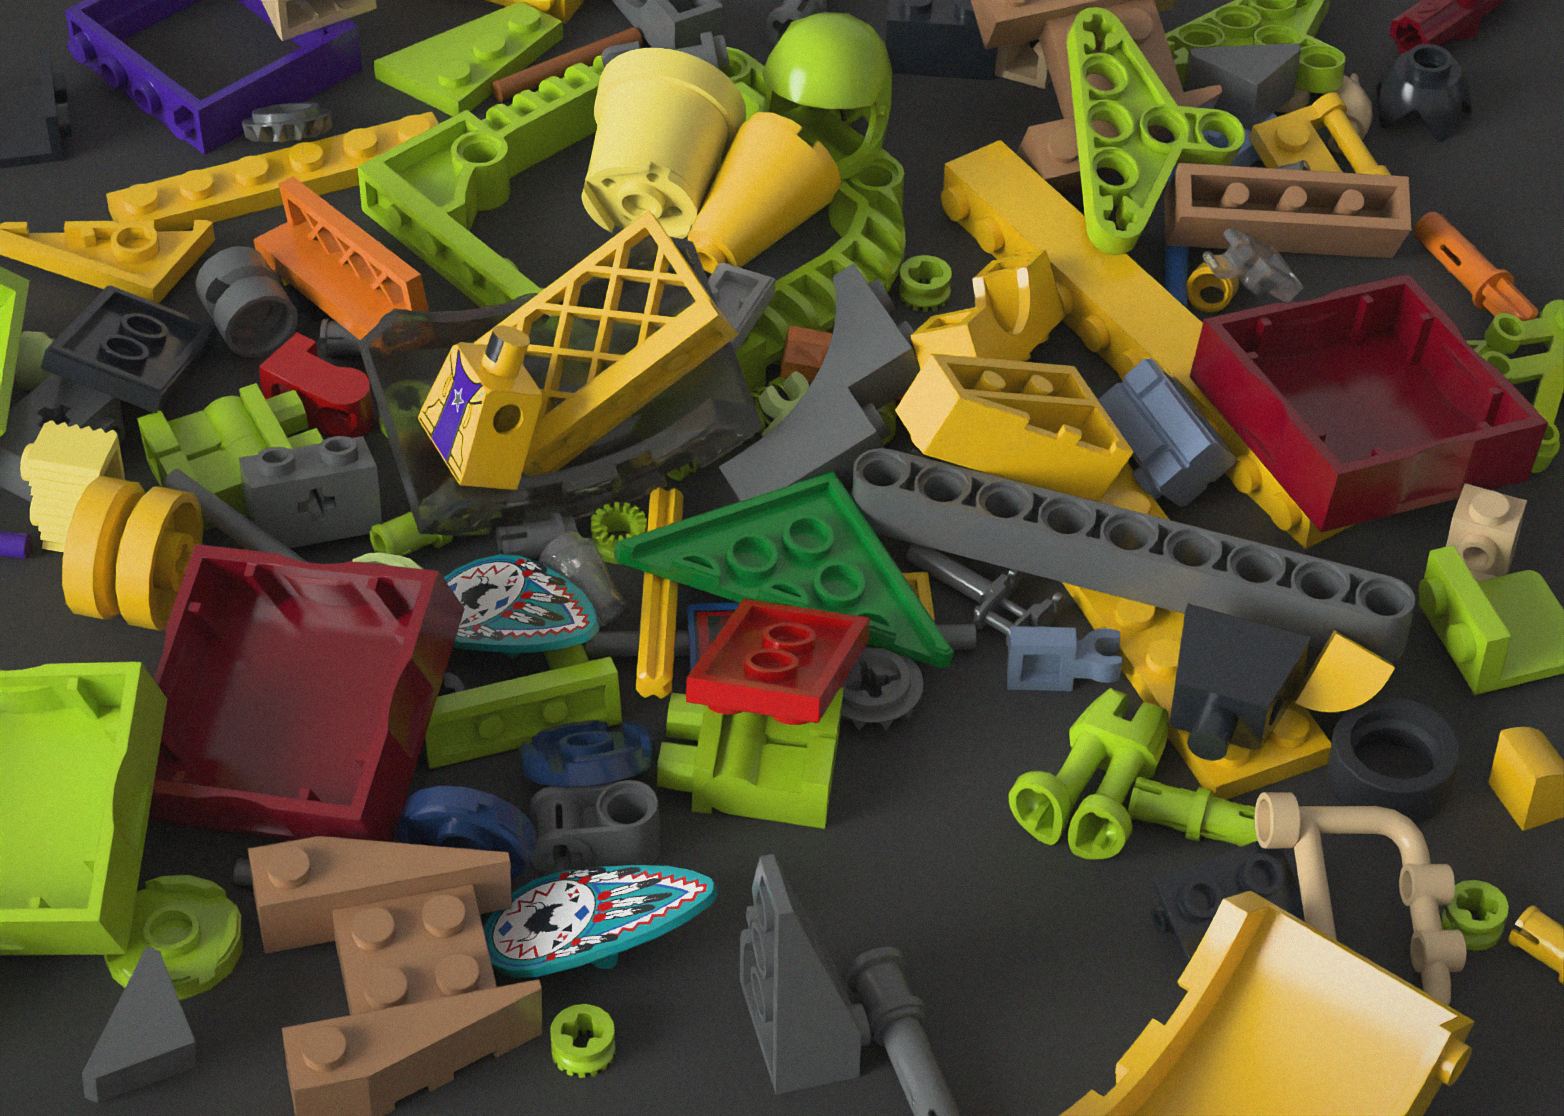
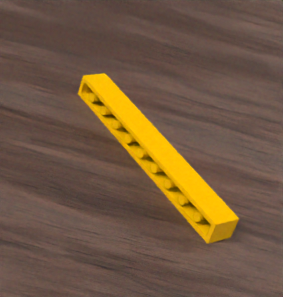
M999 140L945 163L941 203L947 216L951 220L958 222L978 241L980 247L985 252L991 253L997 260L1046 250L1065 313L1062 321L1082 339L1089 350L1096 352L1117 371L1122 381H1124V376L1144 359L1152 358L1167 370L1237 458L1235 460L1236 464L1226 471L1225 474L1232 480L1240 492L1250 496L1270 515L1278 528L1287 531L1298 543L1307 549L1353 526L1350 525L1322 533L1316 528L1189 377L1203 323L1126 253L1112 255L1096 248L1089 240L1085 216L1006 144Z

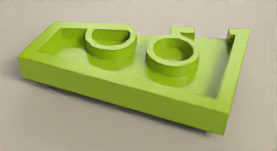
M519 1L375 60V79L451 116H455L465 110L470 112L493 94L492 82L522 71L563 39L562 20Z

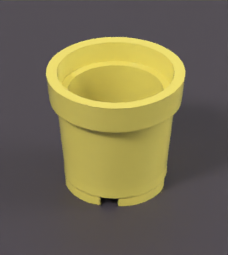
M665 48L631 50L611 60L600 76L594 105V115L598 126L582 192V202L590 217L598 225L611 233L613 232L614 225L625 229L650 210L675 243L689 234L719 165L723 163L738 129L746 121V105L740 91L729 77L712 64L696 56ZM651 234L639 242L645 245H657Z

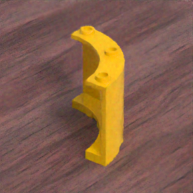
M1247 891L1222 900L1199 947L1178 980L1179 986L1188 991L1166 1025L1152 1018L1137 1040L1117 1062L1115 1070L1116 1085L1104 1097L1091 1089L1072 1107L1058 1116H1423L1441 1084L1453 1085L1466 1067L1472 1053V1047L1464 1042L1475 1021L1258 894Z

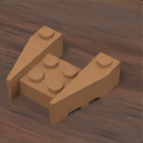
M971 0L986 50L1039 38L1064 119L1029 126L1017 154L1063 197L1082 193L1067 51V36L1080 11L1086 8L1099 7L1115 14L1178 106L1213 109L1223 91L1220 84L1183 92L1158 12L1173 9L1177 0ZM1093 33L1096 43L1093 53H1098L1103 42L1098 41L1095 33ZM1089 74L1086 76L1088 82L1098 90L1111 91L1114 89L1112 82L1103 75ZM1096 120L1091 122L1094 130L1104 137L1116 138L1120 136L1116 127L1107 121ZM1153 125L1147 127L1149 134L1159 142H1164L1173 136L1168 129L1162 126ZM1107 167L1097 169L1098 176L1102 181L1105 177L1116 171Z
M324 836L248 849L254 898L265 954L335 941L350 1011L348 1016L282 1028L287 1073L296 1116H384L395 1110V1102L426 1086L431 1092L454 1080L455 1071L490 1053H493L497 1058L542 1035V988L540 980L501 987L496 986L480 914L512 908L511 866L508 852Z

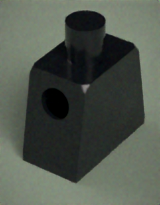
M1188 603L1182 629L1170 723L1175 729L1190 732L1187 744L1191 752L1202 759L1216 761L1225 757L1230 744L1250 750L1263 748L1301 687L1311 637Z

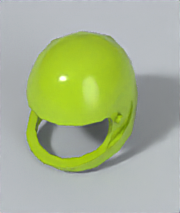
M822 12L791 22L767 59L762 73L763 83L767 85V92L758 112L775 113L782 116L785 112L802 105L823 109H852L859 112L869 122L865 138L856 152L835 162L838 166L841 181L854 177L875 161L885 141L892 105V68L885 42L869 24L848 13Z

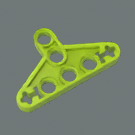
M1234 0L1166 33L1165 36L1181 86L1184 87L1189 48L1299 43L1301 53L1296 87L1320 94L1337 91L1342 87L1346 57L1337 48L1314 38L1329 10L1330 0Z
M1091 7L1079 12L1067 36L1086 231L1089 240L1096 248L1104 253L1121 255L1131 251L1136 245L1174 166L1179 163L1230 165L1245 141V130L1242 123L1226 111L1178 106L1117 16L1106 9ZM1093 33H1095L1098 41L1103 42L1098 53H1093L1096 48ZM1089 74L1103 75L1112 82L1114 89L1111 91L1098 90L1088 82L1086 76ZM1096 120L1107 121L1116 127L1120 136L1116 138L1104 137L1094 130L1091 122ZM1153 125L1162 126L1172 133L1175 141L1172 143L1159 142L1149 134L1147 127ZM1208 130L1217 131L1227 138L1230 146L1227 148L1214 147L1206 141L1202 132ZM1107 167L1116 170L1123 177L1125 184L1119 186L1107 184L1098 176L1097 169ZM1113 206H1118L1115 212L1116 224L1118 228L1125 229L1124 231L1116 230L1115 223L1108 220Z

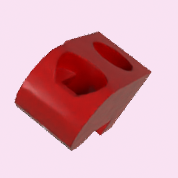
M296 332L259 366L262 394L265 399L295 389L305 409L308 428H317L320 434L323 433L330 437L346 436L350 438L361 437L372 428L374 414L371 385L367 375L351 367L338 368L318 358L315 341Z

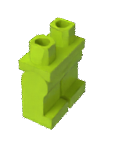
M257 383L240 388V397H221L211 402L202 411L171 421L166 420L162 411H158L157 414L152 413L137 418L146 459L160 487L163 486L166 477L174 469L178 468L244 516L246 515L239 458L257 455L260 451L271 447L292 449L320 444L323 441L317 428L287 438L288 435L308 429L307 416L302 401L295 389L265 399ZM203 518V532L215 528V526Z
M840 687L819 723L809 722L803 725H787L776 721L773 716L745 711L732 715L719 714L710 710L707 705L686 702V694L671 693L666 737L698 741V745L661 743L657 765V787L692 792L691 812L711 814L714 807L720 812L731 815L825 829L840 733L844 688Z

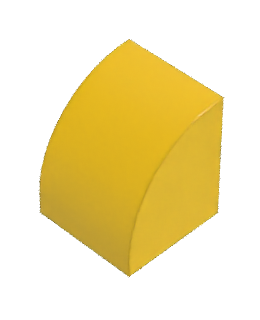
M1334 630L1301 684L1299 691L1294 697V701L1302 707L1320 712H1340L1355 708L1370 700L1383 688L1395 667L1391 662Z
M1514 727L1501 730L1488 781L1492 790L1522 831L1564 818L1563 758L1540 730L1531 727Z

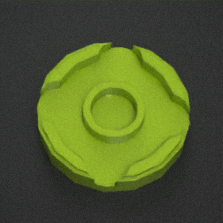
M192 875L160 876L146 881V889L136 893L127 954L103 955L112 978L125 988L146 946L160 951L179 1000L212 989L232 972L243 953L244 928L242 916L236 903L234 905L227 898L226 891L215 882Z

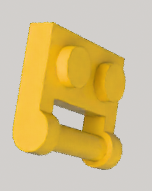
M1337 92L1321 96L1310 106L1253 125L1248 138L1267 168H1275L1305 160L1311 171L1343 173L1316 132V130L1327 127L1356 174L1392 176L1386 166H1378L1345 115L1347 106Z

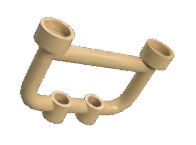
M1291 792L1261 793L1255 808V831L1260 846L1264 849L1294 847L1305 923L1336 941L1320 834H1380L1387 836L1395 842L1401 853L1403 865L1399 878L1400 895L1403 903L1410 907L1414 931L1410 943L1411 962L1415 971L1421 973L1423 991L1449 1006L1451 1002L1450 972H1461L1466 962V943L1460 930H1442L1438 907L1448 906L1453 900L1455 892L1454 874L1448 864H1431L1429 849L1423 833L1413 821L1400 812L1385 807L1299 806L1295 795Z

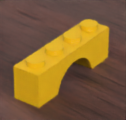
M1046 250L991 261L972 279L975 295L974 308L931 316L910 335L920 369H922L931 353L1021 362L1030 359V352L1037 345L1047 341L1050 338L1049 333L1065 317Z

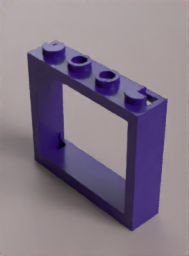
M84 0L65 10L70 40L66 41L72 56L79 63H85L101 75L111 88H118L135 101L145 114H152L169 127L178 139L186 140L204 155L244 134L242 121L252 117V111L272 105L303 102L362 70L358 26L349 19H345L290 38L301 48L200 101L122 42V40L200 0ZM237 0L273 26L261 0Z

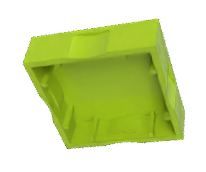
M142 662L45 664L23 670H0V955L127 954L167 705L166 696Z

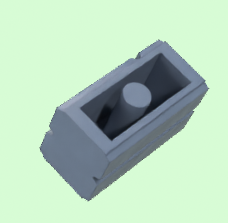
M1152 358L1142 360L1124 376L1122 383H1116L1098 399L1134 451L1132 456L1140 466L1132 472V475L1149 495H1152L1155 500L1164 495L1179 507L1187 506L1207 489L1209 482H1215L1236 464L1235 460L1237 458L1175 378Z

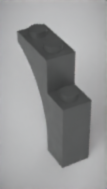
M855 264L850 265L833 276L836 292V316L833 335L821 368L806 393L789 414L762 439L719 466L739 502L831 471L836 473L846 490L853 487L855 460L868 450L885 449L881 440L889 436L890 432L877 410L906 393L921 369L910 337L914 330L906 320L896 326L889 315L896 308L885 288L877 278L867 283Z

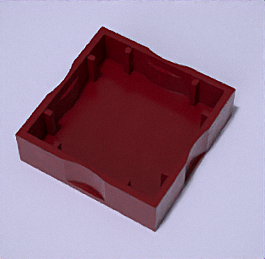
M1409 274L1338 289L1333 293L1312 300L1275 303L1206 318L1203 321L1189 376L1321 533L1460 498L1464 484L1492 490L1528 481L1548 426V422L1511 382L1467 343L1457 325Z
M195 544L166 626L164 649L153 678L166 696L167 705L148 821L289 841L290 839L300 840L324 836L393 842L465 610L440 572L352 561L335 564H316L298 561L279 553Z

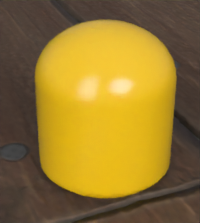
M1211 259L1205 261L1189 277L1186 285L1187 297L1191 304L1200 311L1208 313L1220 311L1236 295L1239 288V277L1234 267L1224 260ZM1213 286L1224 292V298L1217 303L1210 304L1201 298L1200 292L1205 287Z

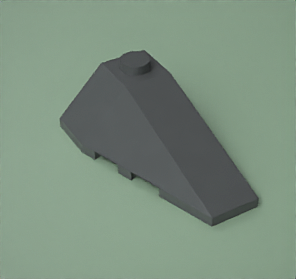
M775 855L760 856L752 885L754 905L748 906L746 911L749 929L742 930L740 936V984L775 1094L860 1077L861 1047L869 1046L871 1041L865 1009L862 1003L851 1005L841 974Z

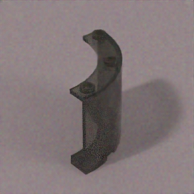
M651 234L631 248L626 269L653 272L659 246ZM669 236L716 304L693 241ZM669 262L667 273L677 274ZM593 277L582 285L577 307L603 309L610 279ZM624 280L617 311L644 314L651 283ZM664 285L658 316L676 317L696 302L687 287ZM539 293L525 294L512 302L461 311L426 312L394 308L391 312L384 315L379 323L358 342V346L419 534L476 536L490 534L492 530L491 523L521 519L523 524L548 520L550 519L551 512L556 511L560 513L561 517L572 515L575 520L596 514V510L599 508L604 510V505L606 504L614 507V502H619L620 505L625 504V502L629 503L651 494L653 490L659 487L664 488L668 486L664 475L695 460L697 466L703 468L755 434L763 426L731 341L558 471L535 476H527L522 472L517 490L459 485L418 420V416L452 346L460 342L474 343ZM544 314L533 322L529 335L530 344L553 347L560 316ZM574 318L567 349L594 352L600 321ZM615 322L608 353L625 355L635 348L638 343L641 325ZM655 327L654 333L661 327ZM525 355L524 367L538 388L544 389L551 358ZM565 360L558 391L575 393L587 384L591 363ZM605 364L604 370L607 369V368H608L609 366H611V365H606V364ZM555 402L554 408L558 406L560 402Z

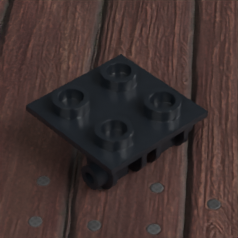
M1258 841L1152 881L1160 899L1159 905L1151 909L1154 926L1161 934L1170 931L1177 937L1188 964L1211 925L1222 900L1252 891L1305 922L1300 888L1282 849H1264Z

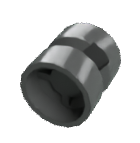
M234 246L219 251L201 267L195 282L197 295L233 353L243 357H261L275 352L291 338L298 323L297 309L259 251L250 247Z

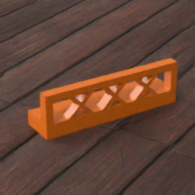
M294 176L278 183L288 222L253 239L255 249L262 254L274 272L382 359L434 333L423 281L419 272Z

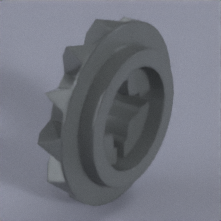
M314 102L286 103L259 108L252 111V117L242 121L245 138L253 142L262 141L263 143L280 141L282 143L290 140H301L307 137H317L333 127L332 111L320 109L319 104Z
M867 644L841 688H844L841 721L846 719L853 720L858 731L866 723H877L887 731L895 719L910 721L914 707L922 703L923 676L917 664L911 658ZM865 676L867 683H871L875 690L881 691L879 698L870 697L866 690H860L862 677Z

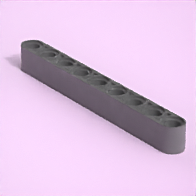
M878 448L868 450L855 460L852 499L875 534L1185 614L1189 603L1310 636L1309 646L1321 650L1334 630L1389 662L1401 657L1406 648L1415 606V595L1406 583L1394 577L892 449Z

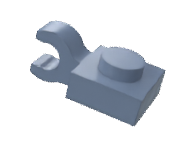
M1010 626L1006 669L1007 690L1072 691L1074 678L1092 679L1103 683L1120 680L1122 657L1103 656L1118 655L1120 632L1108 628L1096 629L1088 633L1082 640L1077 641L1076 628Z

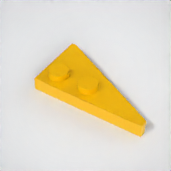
M141 220L123 224L114 221H65L64 232L29 233L27 222H4L0 224V255L101 289L111 285L158 304L215 241L213 222L208 220H194L192 231H156L155 220Z

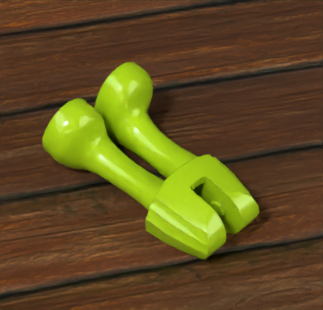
M1109 688L1070 727L1069 734L1072 749L1057 776L1041 770L1029 771L1019 776L1009 792V804L1019 824L1038 841L1050 846L1054 845L1065 831L1071 812L1080 794L1096 769L1100 768L1107 772L1096 793L1083 799L1072 817L1068 830V843L1072 853L1084 859H1107L1119 853L1130 838L1133 830L1131 817L1123 806V802L1138 776L1146 779L1154 776L1165 748L1169 727V713L1165 708L1145 701L1132 721L1124 720L1128 709L1129 696L1126 693Z

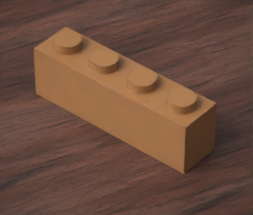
M1179 163L1164 192L1166 246L1392 259L1411 231L1409 177Z

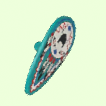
M499 554L480 558L453 570L444 577V580L465 608L453 645L455 648L503 652L511 659H516L521 653L557 650L582 644L593 638L599 631L600 624L594 606L580 588L545 565L522 556Z
M601 866L556 872L532 880L511 893L512 908L491 913L483 929L491 964L496 972L512 978L539 977L575 968L590 962L597 968L610 969L617 964L619 952L655 939L688 922L711 906L716 900L718 891L710 877L693 870L672 866Z

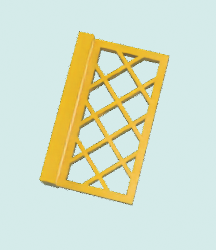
M650 210L498 324L516 328L529 337L532 323L544 314L560 316L554 346L529 344L525 354L551 359L544 389H540L542 392V404L523 473L538 484L542 483L739 335L727 316L717 307L663 226ZM651 234L659 246L653 272L626 269L631 248ZM669 262L677 274L667 273ZM593 277L610 279L603 309L577 307L582 285ZM624 280L651 283L644 314L617 311ZM664 285L687 287L696 302L676 317L658 316ZM574 318L600 321L594 352L567 349ZM615 322L641 325L637 346L625 355L608 353ZM655 327H661L654 333ZM493 329L474 343L487 345ZM565 360L591 363L587 384L575 393L558 391ZM605 364H606V365H611V366H609L607 369L604 370ZM555 402H560V404L554 408Z

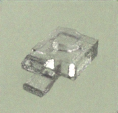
M1227 229L1223 235L1230 243V246L1227 248L1228 251L1221 255H1214L1212 252L1206 251L1202 255L1204 261L1216 277L1228 279L1237 275L1250 291L1260 297L1267 292L1289 303L1304 288L1276 249L1245 232L1240 233L1235 229Z

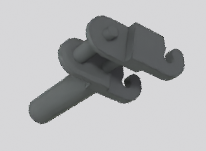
M913 543L906 554V561L924 572H928L932 577L982 604L981 606H976L973 614H975L973 624H975L978 630H982L987 625H990L1006 634L1007 646H1009L1010 626L1049 627L1058 618L1065 605V595L1059 592L1053 595L1052 601L1046 598L1041 604L1034 603L1028 610L1008 600L1020 583L1021 571L1010 569L1008 576L1002 573L993 582L933 548ZM1005 608L1020 618L1015 623H1012L998 614Z

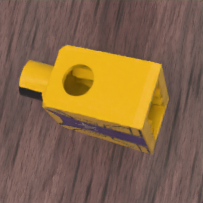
M505 325L495 326L487 345L460 342L452 346L418 416V420L459 485L517 490L541 408L542 392L522 364L530 344V339L525 333L516 328Z

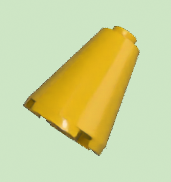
M757 112L738 129L688 234L691 256L703 270L713 273L720 262L742 268L833 200L841 185L838 166L828 150L819 141L811 148L804 140L797 136L803 127L793 120L775 113Z

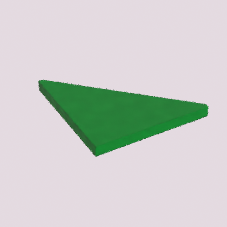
M834 471L616 542L614 557L619 564L739 603L743 599L868 617L870 618L868 645L887 649L896 654L939 668H945L951 664L954 654L953 649Z

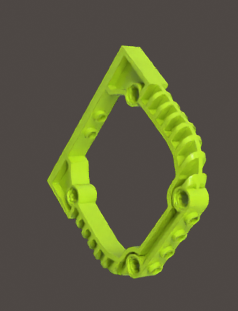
M726 47L730 68L721 69L720 71L729 77L740 91L746 105L747 121L753 114L758 112L760 104L766 97L767 85L763 83L762 75L765 66L739 49ZM602 55L596 56L593 66L588 67L583 63H577L565 70L563 78L551 76L543 80L539 84V90L535 93L530 90H524L516 94L510 106L497 104L489 108L486 112V118L483 120L465 110L357 166L362 211L499 323L545 288H539L519 272L511 260L502 258L470 232L472 223L478 211L495 209L508 200L511 194L510 179L597 131L598 125L595 120L594 105L600 76L605 68L602 62ZM802 105L782 115L803 127L797 136L804 140L811 148L819 141L828 150L835 162L856 152L865 138L852 129L849 124L841 121L823 108ZM881 148L875 161L856 176L842 180L839 190L829 203L831 226L842 238L822 255L775 281L774 297L726 369L705 362L700 363L622 423L654 450H657L660 444L670 439H676L679 433H686L690 427L699 425L702 420L711 418L714 413L723 411L725 407L733 405L737 400L743 399L747 394L753 393L758 388L766 385V367L770 364H781L789 325L833 333L836 316V292L833 276L852 264H855L867 283L877 278L888 293L891 290L892 283L897 275H899L905 254L903 166L890 156L886 150ZM689 306L684 307L681 311H679V312L676 314V316H677L678 314H680L682 311H684L686 308H688ZM544 314L533 322L529 335L530 344L553 347L560 316ZM574 318L567 349L594 352L598 331L594 332L581 320ZM615 322L608 353L625 355L635 348L638 343L641 325ZM655 327L654 333L661 327ZM542 357L550 364L551 358ZM565 360L562 374L577 387L582 388L587 384L591 363ZM605 364L604 370L607 369V368H608L609 366H611V365H606V364Z

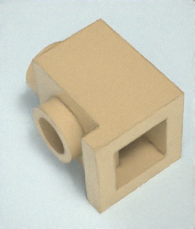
M1464 484L1452 517L1446 547L1454 545L1477 582L1507 575L1515 554L1527 500Z

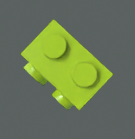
M1454 545L1430 550L1425 576L1419 583V605L1474 695L1564 674V609L1538 572L1525 570L1477 582Z

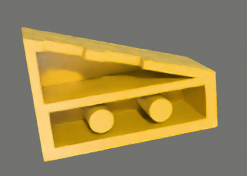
M931 353L895 409L911 434L912 442L924 455L986 474L1100 502L1134 453L1075 366Z

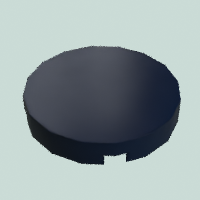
M599 720L562 724L538 732L537 735L532 737V743L524 742L519 750L522 772L526 779L537 784L558 787L590 786L619 781L636 776L651 768L656 761L654 736L647 727L629 721L622 723L623 732H608L607 722H599Z
M435 786L415 792L404 802L396 831L399 842L405 844L508 852L511 880L524 872L526 863L530 865L537 839V833L532 821L516 806L493 794L458 786Z

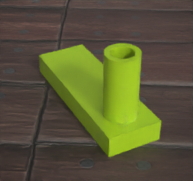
M582 644L543 651L550 671L437 697L422 745L429 769L520 748L524 742L532 743V737L537 735L538 732L562 724L588 720L607 722V727L622 724L618 671L611 656L590 661Z

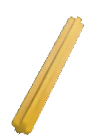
M658 487L651 492L647 532L682 521L684 496L678 489L673 488L666 491ZM644 572L636 690L645 698L654 694L662 699L672 691L678 582Z

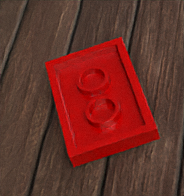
M743 599L687 676L686 702L707 705L710 710L719 714L732 715L745 711L770 715L776 721L787 725H803L809 722L819 723L869 642L870 618Z

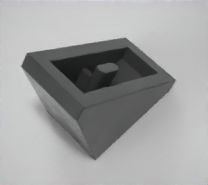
M1299 43L1189 48L1184 92L1220 84L1223 92L1213 109L1232 114L1242 123L1244 128L1251 131L1253 125L1262 123L1294 96L1301 53Z
M146 946L82 1072L85 1098L96 1103L104 1102L196 1068V1042L160 951Z

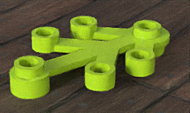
M1564 300L1549 302L1542 310L1538 319L1521 321L1514 315L1500 313L1495 316L1485 332L1486 342L1495 351L1486 352L1482 358L1496 367L1512 385L1539 379L1532 406L1548 422V426L1531 473L1544 471L1560 449V435L1554 422L1564 392ZM1543 342L1548 347V352L1521 358L1509 359L1504 355L1514 353L1520 345Z

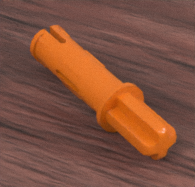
M1432 211L1418 220L1413 230L1414 237L1445 266L1447 271L1453 274L1470 291L1473 304L1477 308L1489 310L1494 316L1500 313H1508L1516 316L1521 321L1537 319L1538 309L1514 286L1513 275L1505 269H1497L1444 215Z

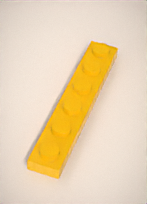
M432 111L419 115H409L400 120L368 128L354 129L348 133L312 142H302L293 147L257 156H247L237 161L201 170H191L182 175L146 184H136L126 189L106 193L109 212L116 223L123 224L133 221L155 220L156 231H184L193 228L194 220H208L215 223L283 205L278 183L292 176L318 196L359 186L357 166L439 123Z

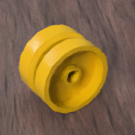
M98 476L86 487L75 507L64 548L62 586L66 604L74 614L103 620L115 619L121 613L128 625L158 631L166 630L195 544H203L201 505L195 494L154 486L146 493L139 482L109 476Z

